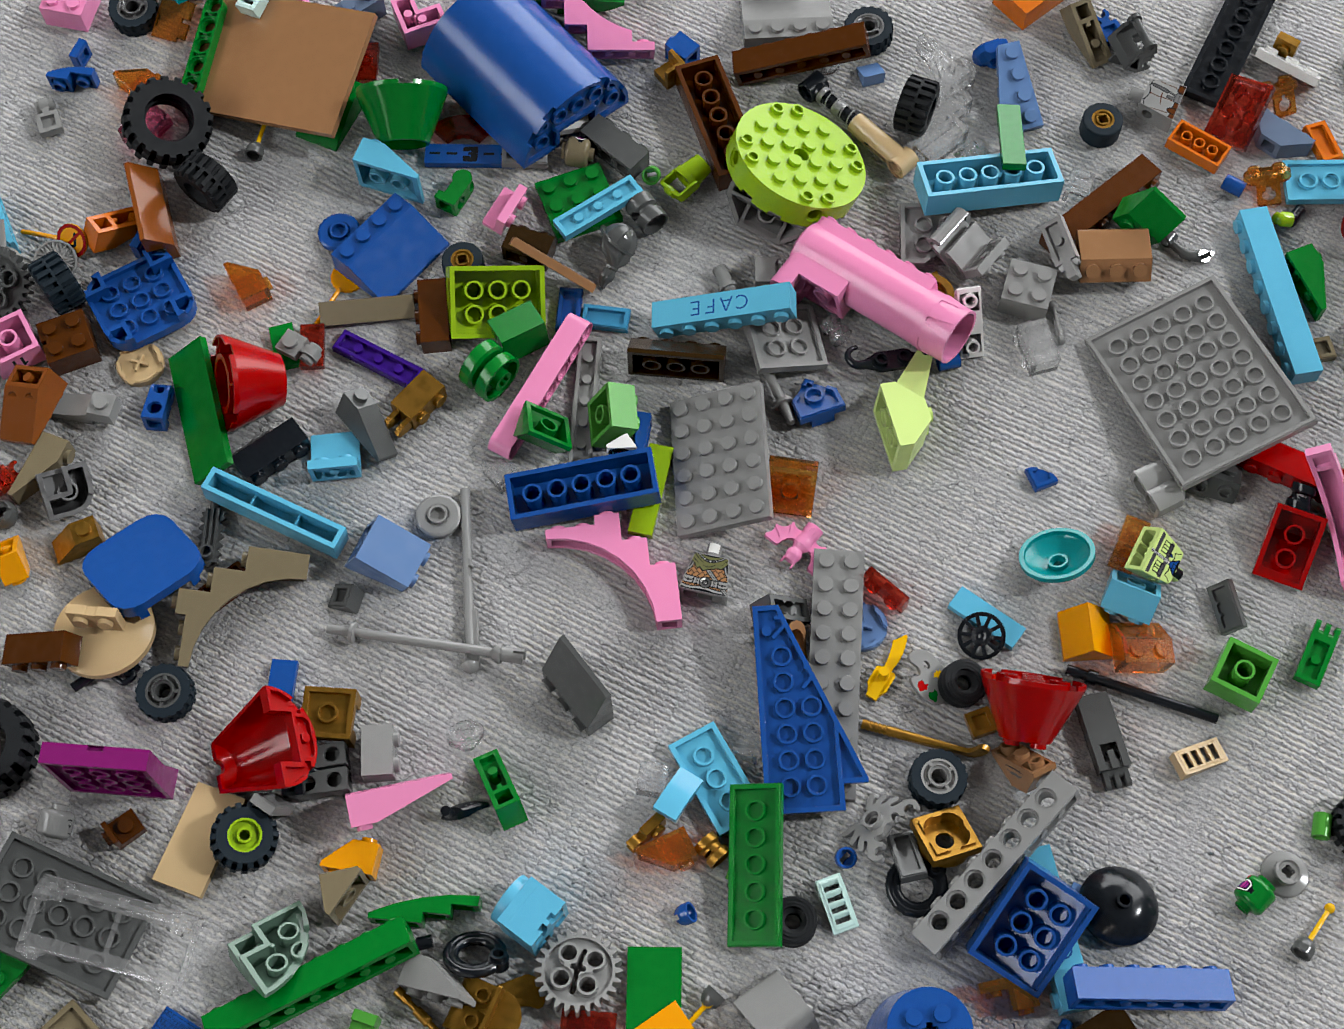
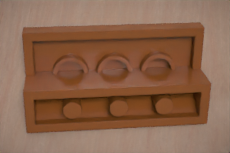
M131 162L124 163L139 238L146 252L166 248L173 259L181 257L164 180L158 169Z

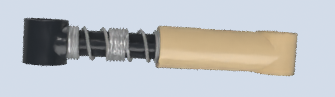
M814 71L798 84V91L804 100L809 103L815 101L819 104H824L825 109L830 110L834 117L839 119L840 122L846 123L849 133L887 164L889 171L895 177L901 179L916 167L917 162H919L916 153L907 146L902 147L863 113L855 114V110L852 111L845 101L841 100V98H836L834 92H831V89H829L828 80L822 73Z

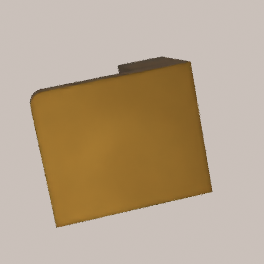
M671 49L668 51V62L655 69L654 76L669 90L676 85L675 67L683 65L685 62Z

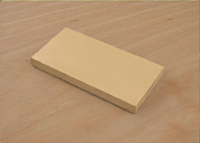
M198 781L152 880L202 899L219 864V861L214 859L213 852L210 850L211 827L216 821L218 814H222L225 808L228 806L232 808L235 806V803L240 802L241 805H246L248 801L231 793L219 794L218 788Z

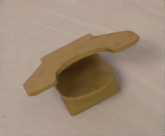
M525 974L497 986L479 978H464L461 985L476 1001L475 1008L463 1005L462 1009L451 1006L442 1027L445 1029H519L522 1020L521 1007L541 1009L545 1004L546 996H539L538 990L541 987L535 986V979L537 977L530 974Z

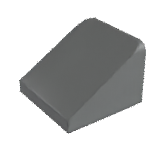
M335 584L328 607L357 614L365 592L354 584Z

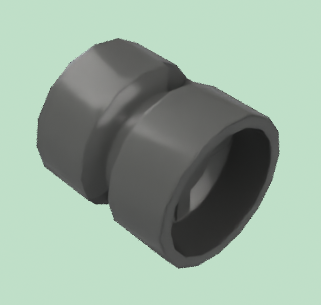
M649 191L637 193L626 205L627 213L637 222L638 227L645 235H652L658 232L668 221L667 213L660 205H656L657 201Z

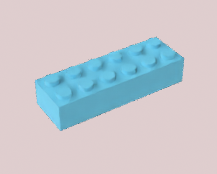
M1052 148L1025 150L1027 165L1024 171L1002 170L1000 153L917 162L913 184L924 216L952 213L956 207L972 211L1059 201L1064 179Z

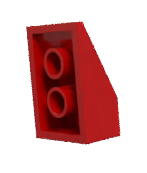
M1276 502L1252 574L1302 591L1328 519Z

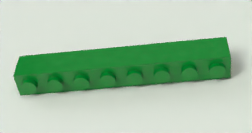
M402 915L389 919L383 925L371 931H366L359 937L340 944L335 949L321 956H316L311 961L301 965L282 988L267 998H264L254 989L246 994L239 995L236 999L222 1006L213 1008L209 1013L201 1016L204 1029H273L420 954L412 930Z

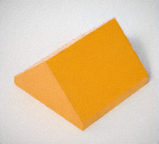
M1086 602L1057 613L1063 662L1115 659L1109 613L1105 612L1103 607Z

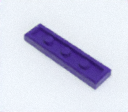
M346 329L332 347L333 352L404 388L423 370V368Z

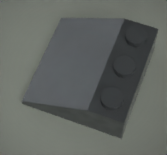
M563 634L559 637L542 668L544 677L542 682L550 693L554 691L559 697L557 702L565 712L569 710L574 716L572 721L580 732L584 730L590 736L614 719L611 694Z

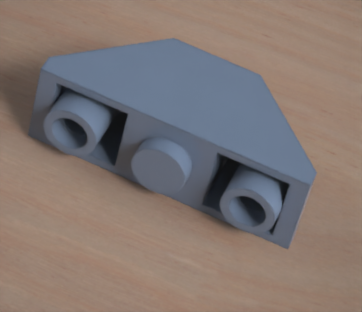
M1258 103L1249 118L1255 147L1274 159L1305 157L1309 154L1316 141L1307 133L1295 128L1288 121L1281 119Z

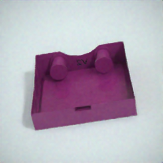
M42 742L38 763L70 792L173 800L179 770L163 765L150 750Z

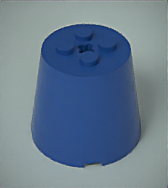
M920 987L897 992L885 999L871 1015L866 1029H925L926 1027L930 1029H973V1023L967 1008L956 996L940 988Z

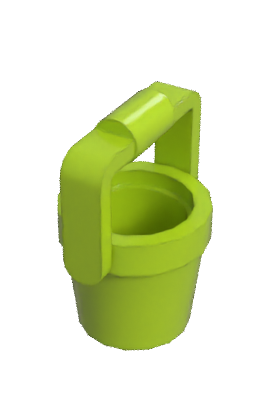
M696 154L682 165L674 168L660 181V184L667 195L683 202L700 187V184L712 171L707 162L700 155ZM676 178L686 187L681 193L669 185Z

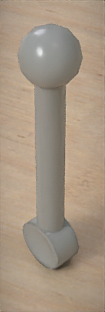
M1052 300L1048 307L1052 310L1058 335V344L1063 345L1065 344V338L1062 335L1056 310L1058 304Z

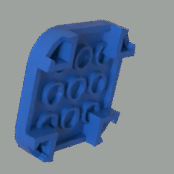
M142 250L144 257L104 276H101L99 271L91 276L92 281L87 286V290L84 291L85 298L107 340L114 348L121 351L139 349L186 326L195 317L197 311L196 300L172 256L167 251L163 253Z
M154 514L135 521L92 549L83 560L82 569L91 587L96 589L110 607L118 608L123 618L139 616L142 620L150 616L148 608L186 583L190 582L193 586L197 585L201 581L199 576L206 564L197 546L172 519L165 515Z

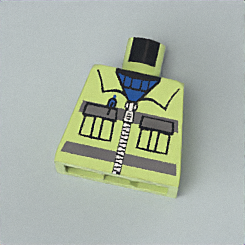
M1144 526L1124 568L1151 582L1169 584L1171 581L1177 582L1183 576V570L1178 567L1183 557V552L1163 528Z

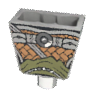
M709 543L706 554L694 553L680 583V596L724 606L727 605L729 559L721 557L723 549L721 545Z

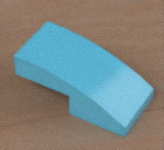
M680 767L654 804L653 810L676 823L687 804L694 798L703 780Z

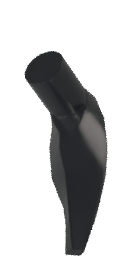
M472 801L460 803L452 807L443 806L440 810L442 814L441 819L446 821L460 820L469 817L478 810L490 807L489 802Z

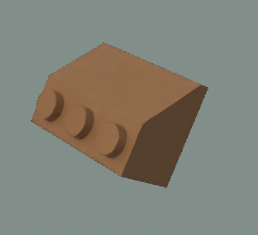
M1148 228L1076 231V248L1081 260L1078 267L1082 274V278L1078 279L1079 283L1151 281L1153 257Z

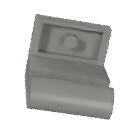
M956 207L928 238L927 242L958 279L967 280L979 276L982 278L991 271L992 268L990 266L1005 255L1004 250L1010 243L1005 237L991 240L976 221L971 222L969 225L964 220L969 214L965 209Z
M777 970L732 1002L742 1018H746L751 1029H820L810 1007Z

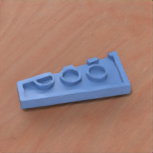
M1020 41L998 45L996 47V73L998 77L997 97L999 104L1020 105L1023 132L1042 128L1044 123Z

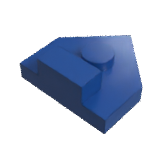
M804 379L800 391L791 402L792 410L800 425L809 422L812 427L834 421L836 413L846 410V404L837 388L829 385L824 387L814 384V381Z

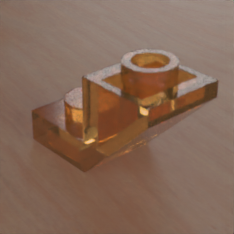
M1127 514L1117 535V542L1107 562V566L1131 575L1132 572L1126 570L1124 566L1143 527H1150L1151 523Z
M1006 978L976 984L978 996L985 995L986 1000L1001 997V991L1005 990L1010 1011H1018L1019 1016L1035 1013L1034 1007L1040 1006L1039 999Z

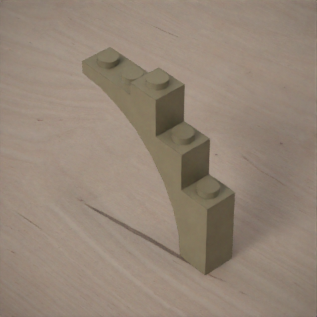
M249 546L248 552L243 551L241 567H246L245 571L214 567L213 573L208 572L206 587L211 588L210 592L179 588L178 594L173 593L171 608L175 609V615L185 616V620H179L177 635H182L181 646H175L173 660L178 661L179 667H189L193 648L202 630L213 615L231 599L249 589L267 583L306 581L310 555Z

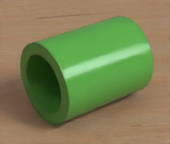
M1326 812L1313 813L1311 837L1313 839L1330 840L1332 814Z

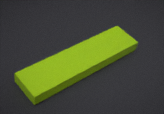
M650 443L649 447H651L662 501L674 448ZM661 503L634 508L628 527V534L652 539Z

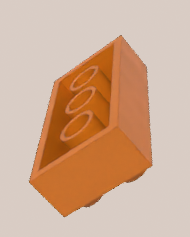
M1181 119L1167 138L1164 146L1212 174L1217 172L1232 146Z

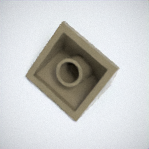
M358 866L319 874L324 912L337 926L340 925L369 883V879Z

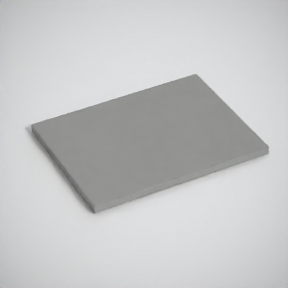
M1214 275L1085 339V345L1182 492L1318 423V419Z

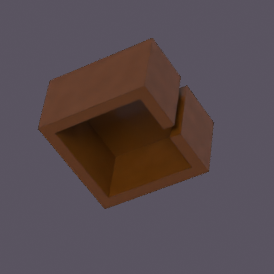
M82 308L35 324L40 341L43 344L42 347L47 363L58 376L102 361L90 321Z

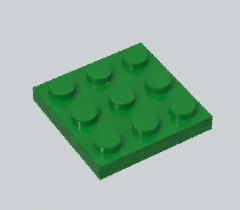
M599 162L534 183L535 190L558 243L564 242L565 239L554 227L553 220L609 187ZM620 210L573 238L600 230L601 225L608 227L611 224L623 222Z

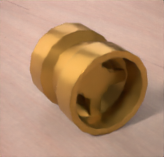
M714 831L704 836L694 847L698 855L705 857L706 864L711 869L716 868L729 856V848L719 842V837Z

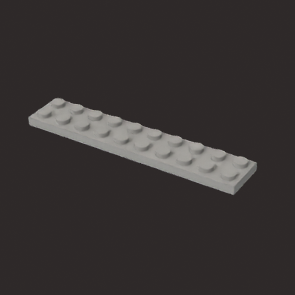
M814 548L809 665L857 755L865 551ZM856 784L844 785L845 801L855 802Z

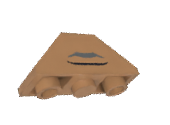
M1002 742L999 747L991 750L992 756L1011 785L1024 793L1036 789L1039 779L1049 775L1052 770L1055 771L1057 768L1055 762L1021 744L1013 746Z

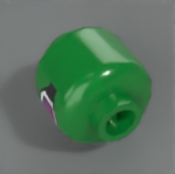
M1249 875L1234 890V895L1237 899L1235 905L1246 915L1250 912L1259 916L1276 900L1274 894L1276 889L1262 875Z

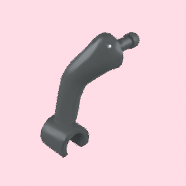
M1175 231L1169 233L1160 242L1162 246L1171 248L1182 259L1207 263L1210 261L1211 256L1214 255L1212 250H1187L1176 242L1178 235Z

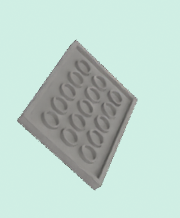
M758 380L670 402L678 537L682 540L773 520L764 390L761 381Z

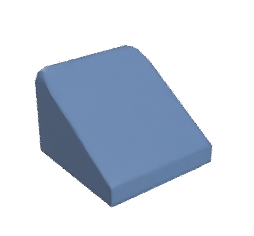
M878 63L856 67L862 87L884 83L885 72Z

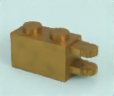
M423 369L390 402L393 412L384 421L387 429L392 428L402 419L403 421L394 432L397 437L401 438L411 428L415 430L419 425L426 423L430 414L445 403L447 398L445 386Z

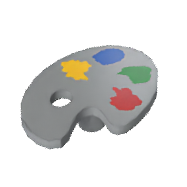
M916 649L911 651L907 655V660L918 670V675L909 679L912 688L922 700L931 705L945 703L938 690V678L944 669L936 657L926 650ZM923 662L927 664V669L923 666Z

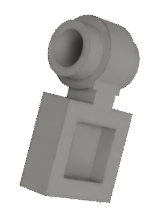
M46 96L38 99V102L34 103L38 115H35L42 138L65 132L60 113L53 98Z
M289 328L275 346L277 352L294 361H297L300 357L309 366L318 362L323 351L319 345L309 342L308 338Z

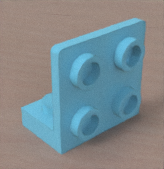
M352 432L311 436V460L307 461V470L312 481L362 477L360 441Z

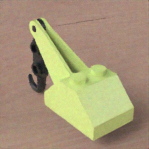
M850 346L844 354V359L851 368L856 370L868 369L880 373L905 369L897 382L880 384L873 413L892 472L906 470L923 446L926 435L929 434L930 423L933 421L932 409L927 406L924 398L933 357L919 350L912 352L909 349L901 348L876 352L865 360L857 361L851 357V353L857 350L858 346Z

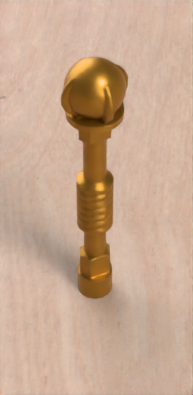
M401 986L393 992V995L413 1011L412 1014L424 1027L439 1029L432 1022L433 1019L421 1006L418 1007L411 1000L412 998L406 994V991Z

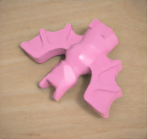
M795 522L788 526L776 524L772 531L766 532L764 535L774 545H778L785 540L793 541V546L789 547L785 555L780 559V562L785 559L791 564L789 569H792L801 560L804 553H809L810 562L807 572L812 576L814 548L826 549V547H820L816 543L823 535V532L817 525L808 522L803 530H799L795 526Z

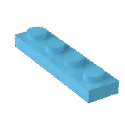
M628 175L555 218L553 225L565 241H568L625 207L628 201L637 193L642 192L643 189L631 175Z

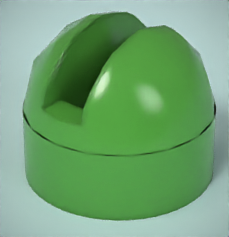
M648 166L642 172V180L648 185H655L661 178L660 169L656 166ZM656 172L657 175L647 176V173Z

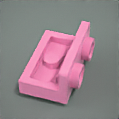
M519 184L513 192L504 187L484 217L482 224L502 235L506 227L510 228V225L514 223L517 217L515 215L517 210L524 208L528 200L525 197L528 188Z

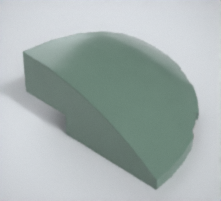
M300 900L251 924V932L227 944L229 957L248 983L264 998L278 991L293 977L307 954L310 928L306 911Z

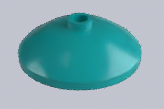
M1051 528L1040 531L1028 538L1019 550V563L1023 572L1029 577L1045 583H1063L1078 578L1090 569L1096 557L1095 545L1092 539L1085 533L1071 528Z

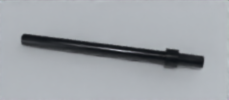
M1068 664L1065 674L1082 679L1086 684L1092 686L1097 684L1214 724L1217 723L1219 718L1217 713L1099 675L1098 671L1092 669L1087 671Z

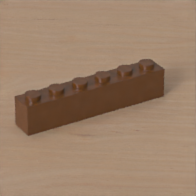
M864 21L732 51L733 73L739 86L871 57L869 38Z
M1141 154L1062 216L1066 221L1075 246L1077 230L1105 229L1110 224L1122 198L1154 186L1158 187L1162 171L1145 155ZM1041 234L1039 244L1049 252L1043 234Z

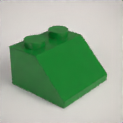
M1154 186L1123 197L1112 219L1121 229L1148 228L1150 243L1154 245L1160 243L1182 223L1186 215Z

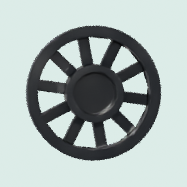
M976 612L970 614L961 622L958 628L957 639L960 648L966 655L977 660H986L996 656L1003 649L1006 641V631L1003 623L995 615L987 612ZM979 616L987 617L984 626L981 625ZM971 618H976L977 627H974L969 622ZM991 619H993L998 625L990 629L988 625ZM965 624L972 630L971 633L962 631ZM1000 628L1001 636H993L992 632ZM962 636H970L971 640L963 643ZM992 639L1001 641L998 648L991 643ZM974 643L975 646L972 652H970L966 646ZM985 645L991 647L994 652L987 655ZM979 646L982 648L983 656L975 655Z

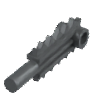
M212 501L210 509L206 508V511L202 512L203 517L200 520L204 524L198 527L202 533L197 536L201 542L196 545L207 568L217 564L219 557L222 556L218 550L223 545L219 541L225 538L221 532L226 529L222 523L227 520L225 518L226 511H222L220 505Z

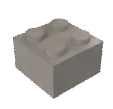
M1011 258L997 312L1043 323L1058 269Z

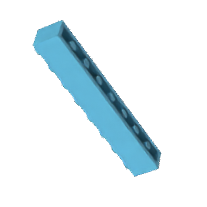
M1263 206L1239 210L1236 219L1233 221V230L1235 234H1238L1240 251L1245 255L1247 272L1252 275L1254 281L1253 289L1255 294L1259 296L1260 310L1266 317L1267 331L1269 335H1272L1274 352L1280 358L1281 369L1292 385L1317 381L1324 369L1268 208Z

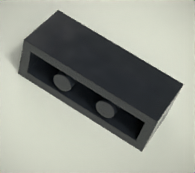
M291 417L233 455L234 466L246 482L259 486L265 483L271 475L286 469L288 464L297 458L307 455L309 450H311V443L303 430Z

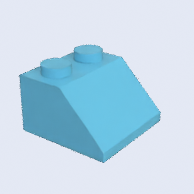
M1113 567L1101 598L1100 606L1111 615L1118 616V614L1128 617V620L1134 624L1143 625L1144 623L1150 625L1161 599V585Z

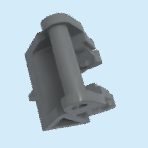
M1137 12L1130 15L1127 22L1121 24L1107 37L1115 52L1108 59L1110 63L1121 64L1124 70L1134 73L1150 68L1148 61H1151L1154 58V54L1157 53V44L1151 40L1142 23L1140 13ZM1142 41L1143 48L1139 49L1140 46L1137 42Z

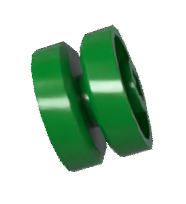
M492 339L484 340L464 360L460 368L459 380L468 388L475 389V393L484 401H494L514 381L520 363L512 354L507 351L504 352L503 347Z

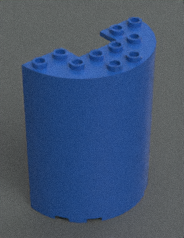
M456 0L439 19L422 51L421 67L436 82L444 84L448 88V94L523 169L560 146V132L589 114L590 121L597 114L605 118L628 103L626 87L535 0Z

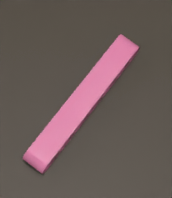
M573 313L567 315L491 436L488 450L508 460L514 458L524 440L513 436L523 404L527 400L543 408L546 407L588 339L593 327L591 322Z

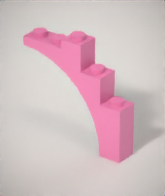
M604 511L599 515H594L595 524L593 525L579 523L574 527L554 526L551 529L545 530L547 548H569L587 551L601 556L623 569L635 580L646 595L654 614L657 630L682 628V613L675 562L659 561L655 565H650L647 537L631 536L626 540H622L619 512Z

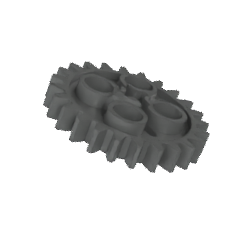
M1 246L0 296H3V303L0 305V318L18 309L26 311L23 303H31L27 295L34 294V291L30 290L29 286L35 284V282L28 279L31 277L29 271H26L28 263L22 262L24 257L16 255V252L9 249L7 251V248ZM13 274L14 280L12 284H9V277Z

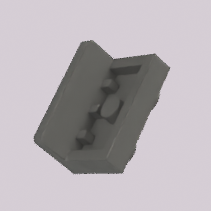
M1233 466L1185 491L1233 504L1241 487L1242 468Z

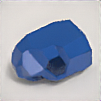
M997 38L978 46L972 55L974 64L980 67L995 69L996 47L1008 43V41Z

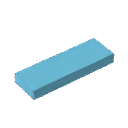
M963 586L947 607L963 619L976 612H987L995 615L1005 627L1006 641L1004 646L1009 650L1013 649L1026 630L1025 627ZM979 616L981 625L984 626L987 617ZM971 618L969 622L977 627L976 618ZM991 619L988 628L991 629L998 624ZM1000 628L993 631L992 635L1001 636Z

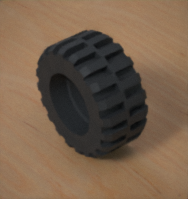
M161 76L160 80L152 77L147 79L145 84L141 82L129 94L121 116L122 136L127 139L126 145L129 150L134 149L136 151L134 155L139 160L142 157L147 160L146 164L153 166L154 163L159 164L160 169H166L167 166L177 169L192 152L202 153L213 131L212 124L214 121L213 115L209 113L211 109L209 102L203 101L204 95L201 91L196 93L193 90V84L190 82L187 85L181 83V78L175 77L173 81L169 80L168 76ZM156 105L175 107L183 113L188 121L189 130L187 135L177 141H165L156 137L145 123L147 111Z
M2 698L0 699V729L5 731L6 743L0 755V799L7 797V792L10 790L16 792L21 788L19 784L23 780L28 781L32 776L29 773L31 768L35 769L38 764L35 755H39L41 746L37 743L40 739L39 734L34 729L35 725L15 705Z

